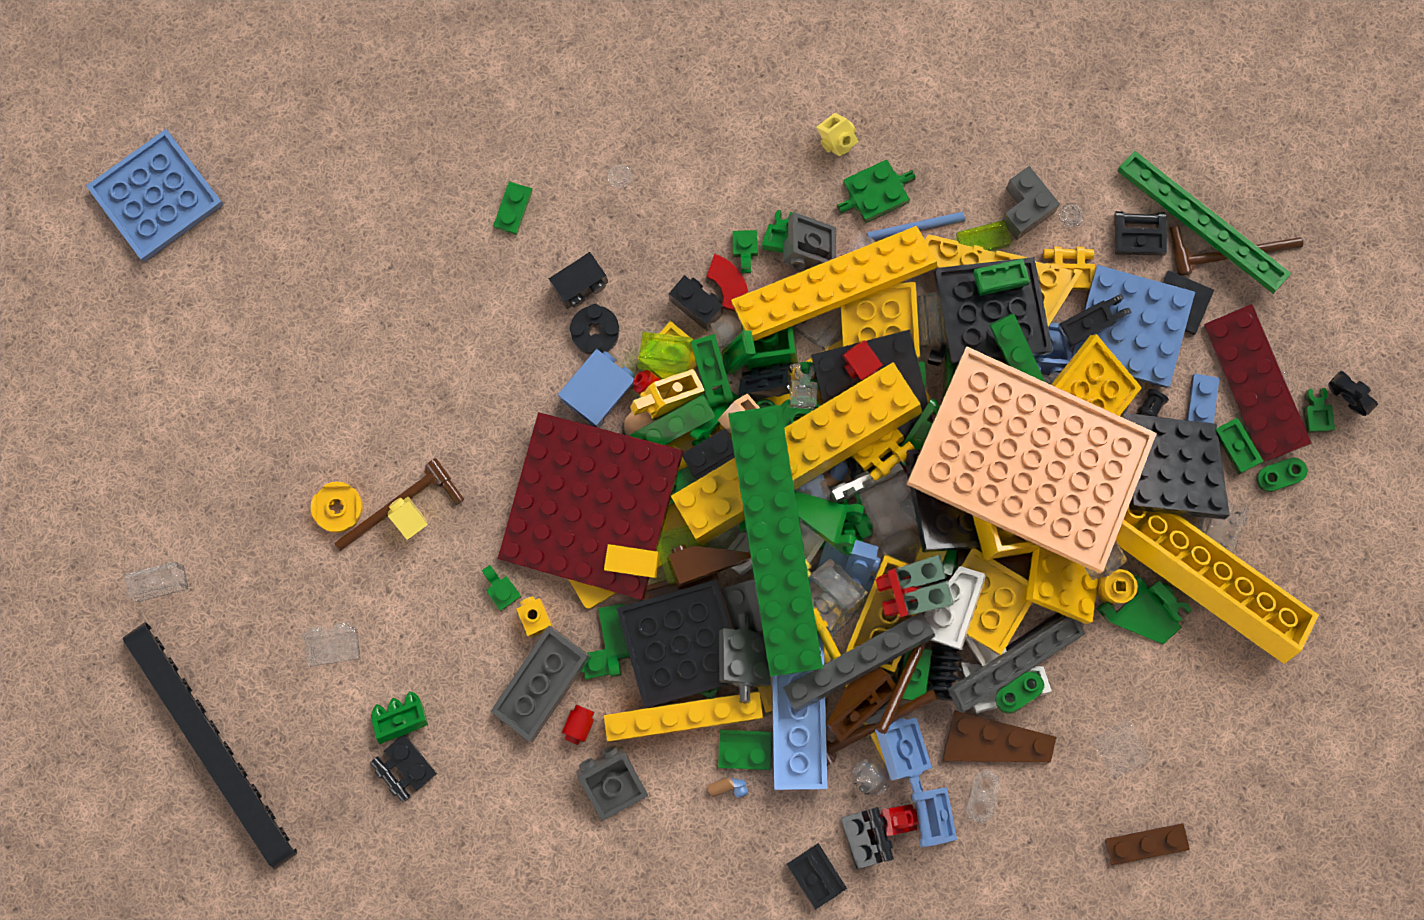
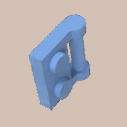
M947 787L912 793L911 799L912 802L915 801L922 839H919L920 846L927 847L957 840Z

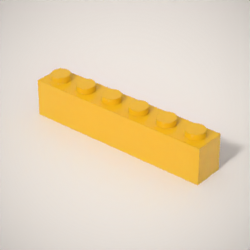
M750 693V703H740V695L604 715L607 741L615 742L763 719L760 693Z

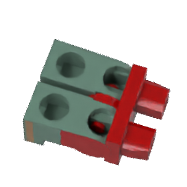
M940 554L887 571L888 573L875 579L879 592L893 589L895 599L882 602L885 616L900 614V617L950 606L954 603L947 580L925 587L921 586L946 578Z

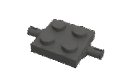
M739 614V629L724 628L719 631V682L731 683L740 687L739 702L750 703V687H768L771 685V677L764 634L749 629V614Z

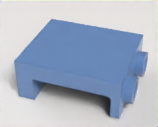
M597 349L558 393V397L593 427L600 428L604 424L606 416L631 387L633 388L635 375L627 367L623 366L621 369L614 363L616 361L615 358L608 352L604 351L601 353Z

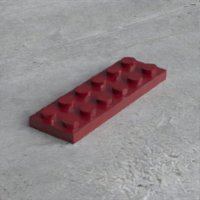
M1250 304L1205 323V328L1251 438L1263 460L1262 463L1311 445V439L1254 305Z

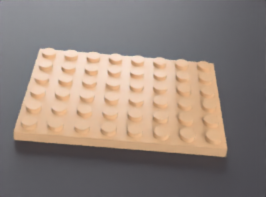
M966 347L906 485L1095 572L1101 573L1104 571L1157 433Z

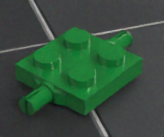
M886 159L843 179V183L849 193V199L837 204V208L840 214L854 208L860 213L866 224L909 203L910 199L904 190L903 184L915 180V174L913 170L898 175Z

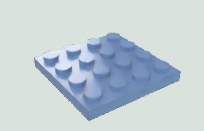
M167 129L86 185L143 262L150 259L224 205Z
M1097 265L1084 310L1103 300L1107 301L1122 294L1124 297L1122 302L1110 307L1109 310L1114 315L1124 308H1130L1132 313L1095 335L1099 336L1135 380L1168 389L1172 381L1195 292ZM1086 340L1074 345L1072 358Z

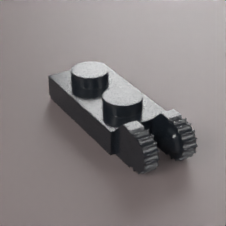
M1122 294L1107 301L1103 300L1061 322L1058 327L1069 346L1072 347L1086 340L1090 335H1095L1131 314L1130 308H1124L1114 315L1109 310L1110 307L1122 302L1124 299Z

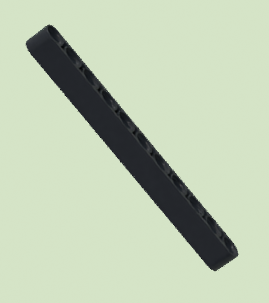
M144 622L123 637L124 643L267 863L276 870L297 855V849L293 850L288 842L290 841L283 828H279L274 821L276 817L268 805L265 806L261 801V794L255 785H251L246 778L248 776L240 762L236 763L232 756L234 753L227 742L221 740L218 735L220 733L213 721H209L204 714L206 710L198 699L195 700L191 694L193 690L185 678L182 679L177 671L179 669L172 658L166 656L163 651L165 650L158 637H154L151 633V626Z

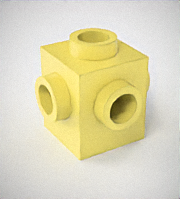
M837 113L832 114L816 127L822 137L820 142L827 152H833L838 156L848 153L859 142L855 135L856 129L847 118Z

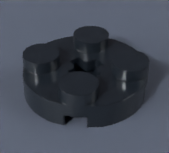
M591 304L578 311L573 317L569 328L573 343L580 351L586 354H592L596 349L601 353L604 351L608 352L616 345L620 332L618 319L615 314L608 308L598 304ZM591 325H600L599 330L601 333L591 336L589 334L591 331L589 327Z
M1339 371L1328 383L1331 392L1335 396L1341 394L1349 403L1348 407L1359 415H1369L1378 406L1377 401L1369 395L1371 389L1361 381L1355 383L1343 371Z

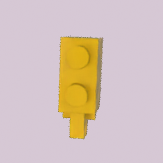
M694 369L652 383L645 392L640 394L641 398L632 402L630 408L634 415L648 412L653 419L667 414L700 396L705 390Z

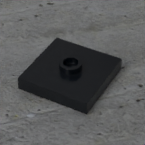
M1168 270L1162 283L1195 292L1185 332L1195 335L1214 289Z

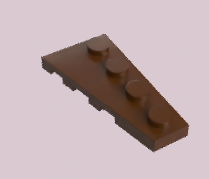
M954 710L942 761L1050 763L1057 737Z

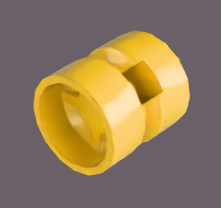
M1122 569L1103 572L1098 578L1096 595L1104 603L1118 604L1128 602L1137 593V580L1129 571Z

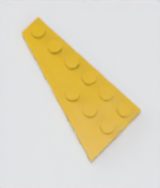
M929 234L925 239L937 261L938 268L1027 258L1002 251L992 252L984 250L983 247L976 245L974 247L962 245L958 241ZM1035 260L1049 327L1083 270H1069L1061 268V265L1053 263L1048 265L1036 262Z

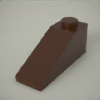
M686 545L673 548L671 550L672 554H669L667 557L677 587L751 560L750 552L699 546L687 548Z
M879 667L851 682L846 687L827 722L828 727L840 743L891 698L896 685L890 675Z

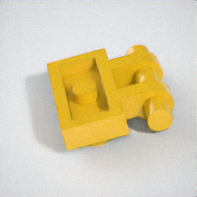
M1054 246L1053 249H1043V259H1053V264L1061 265V268L1083 270L1072 290H1090L1095 264H1085V259H1094V249H1084V247L1062 249L1061 246ZM1063 259H1075L1076 264H1063Z
M895 429L851 457L864 471L874 466L876 469L869 473V475L876 482L882 476L886 477L891 473L890 470L900 461L903 463L906 460L907 450H915V448L909 441L900 447L898 444L904 440V436L898 429ZM890 451L894 453L884 462L880 460Z

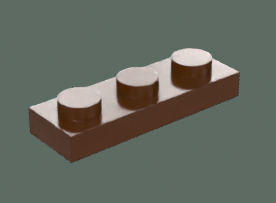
M1184 823L1105 838L1111 865L1190 850Z

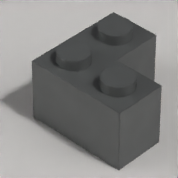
M1030 166L1009 180L1006 190L1017 202V205L1005 213L1001 222L1013 237L1018 240L1053 215L1058 209L1060 203Z

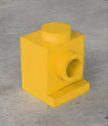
M534 596L526 598L520 602L521 607L516 608L529 638L544 633L548 626L553 627L540 598L536 600ZM537 611V617L533 620L529 619V612Z

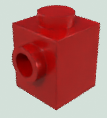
M862 340L841 355L847 363L844 368L852 379L856 377L858 380L866 379L878 372V368L882 366V363L865 340Z

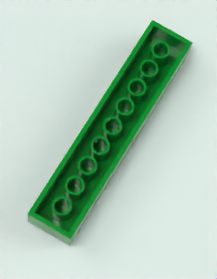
M781 405L728 413L770 677L823 669Z

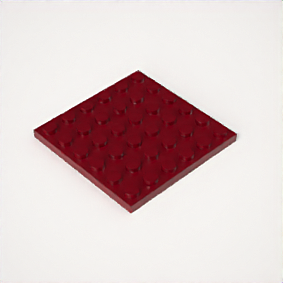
M538 412L498 559L643 600L649 577L604 570L607 547L609 544L657 552L684 451Z

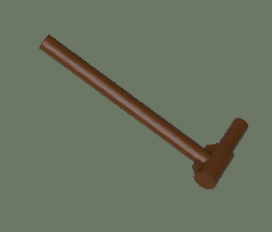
M1180 226L1170 227L1175 249L1173 253L1179 275L1191 274L1195 265L1228 260L1219 251L1193 255L1192 252L1184 247ZM1302 237L1257 244L1256 246L1265 253L1303 247L1304 243Z
M437 458L432 459L425 465L426 476L334 544L339 551L343 550L386 518L390 510L389 506L398 498L404 500L406 497L411 499L432 483L440 487L442 486L456 505L464 501V498L451 482V477Z
M927 642L912 649L876 729L882 734L887 733Z
M930 690L898 707L891 723L936 700L935 692ZM879 722L866 724L856 729L841 743L838 740L832 743L826 740L827 766L835 762L837 751L874 733Z

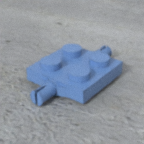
M900 718L890 724L886 734H882L875 729L891 781L899 778H909L913 793L924 791L919 775L924 770L931 769L932 765L917 718L909 720Z

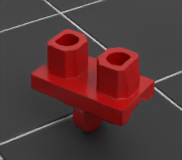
M913 804L882 809L880 814L886 822L884 828L887 836L917 830L916 825H919L917 811L913 809Z

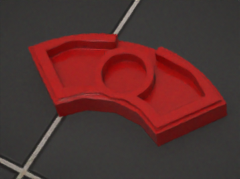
M714 254L707 279L715 282L721 289L724 298L723 308L736 312L731 300L748 293L746 282L740 271L730 261Z

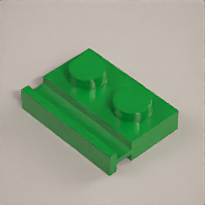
M720 730L718 768L770 770L772 732Z

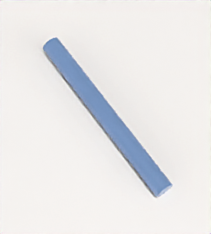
M963 212L867 232L868 241L872 242L885 239L914 226H917L919 231L964 222L965 216Z

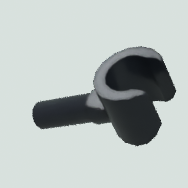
M946 338L939 351L931 349L928 364L935 366L941 364L940 362L944 358L947 347Z

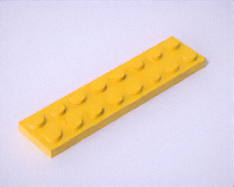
M914 226L731 301L744 330L752 331L753 341H756L938 268L921 232L917 226Z

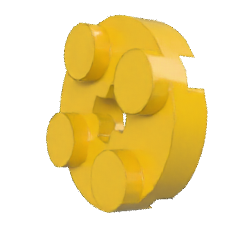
M330 482L325 484L313 496L311 514L318 525L328 532L342 533L354 528L358 524L363 514V501L357 490L347 483ZM336 501H340V504L344 506L343 510H340L338 514L331 510V506H334Z

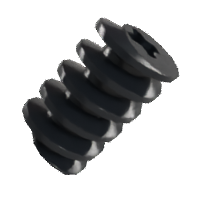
M945 645L932 646V652L938 655L931 656L930 661L936 664V666L929 667V672L934 674V676L928 677L927 682L933 686L927 687L926 692L933 690L937 699L954 702L948 688L953 686L952 682L960 681V678L953 675V672L961 671L962 669L955 665V662L963 661V658L956 654L957 651H963V649L959 650Z

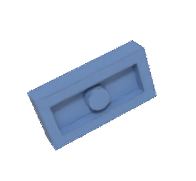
M1193 374L1187 414L1188 421L1214 423L1219 386L1218 377Z

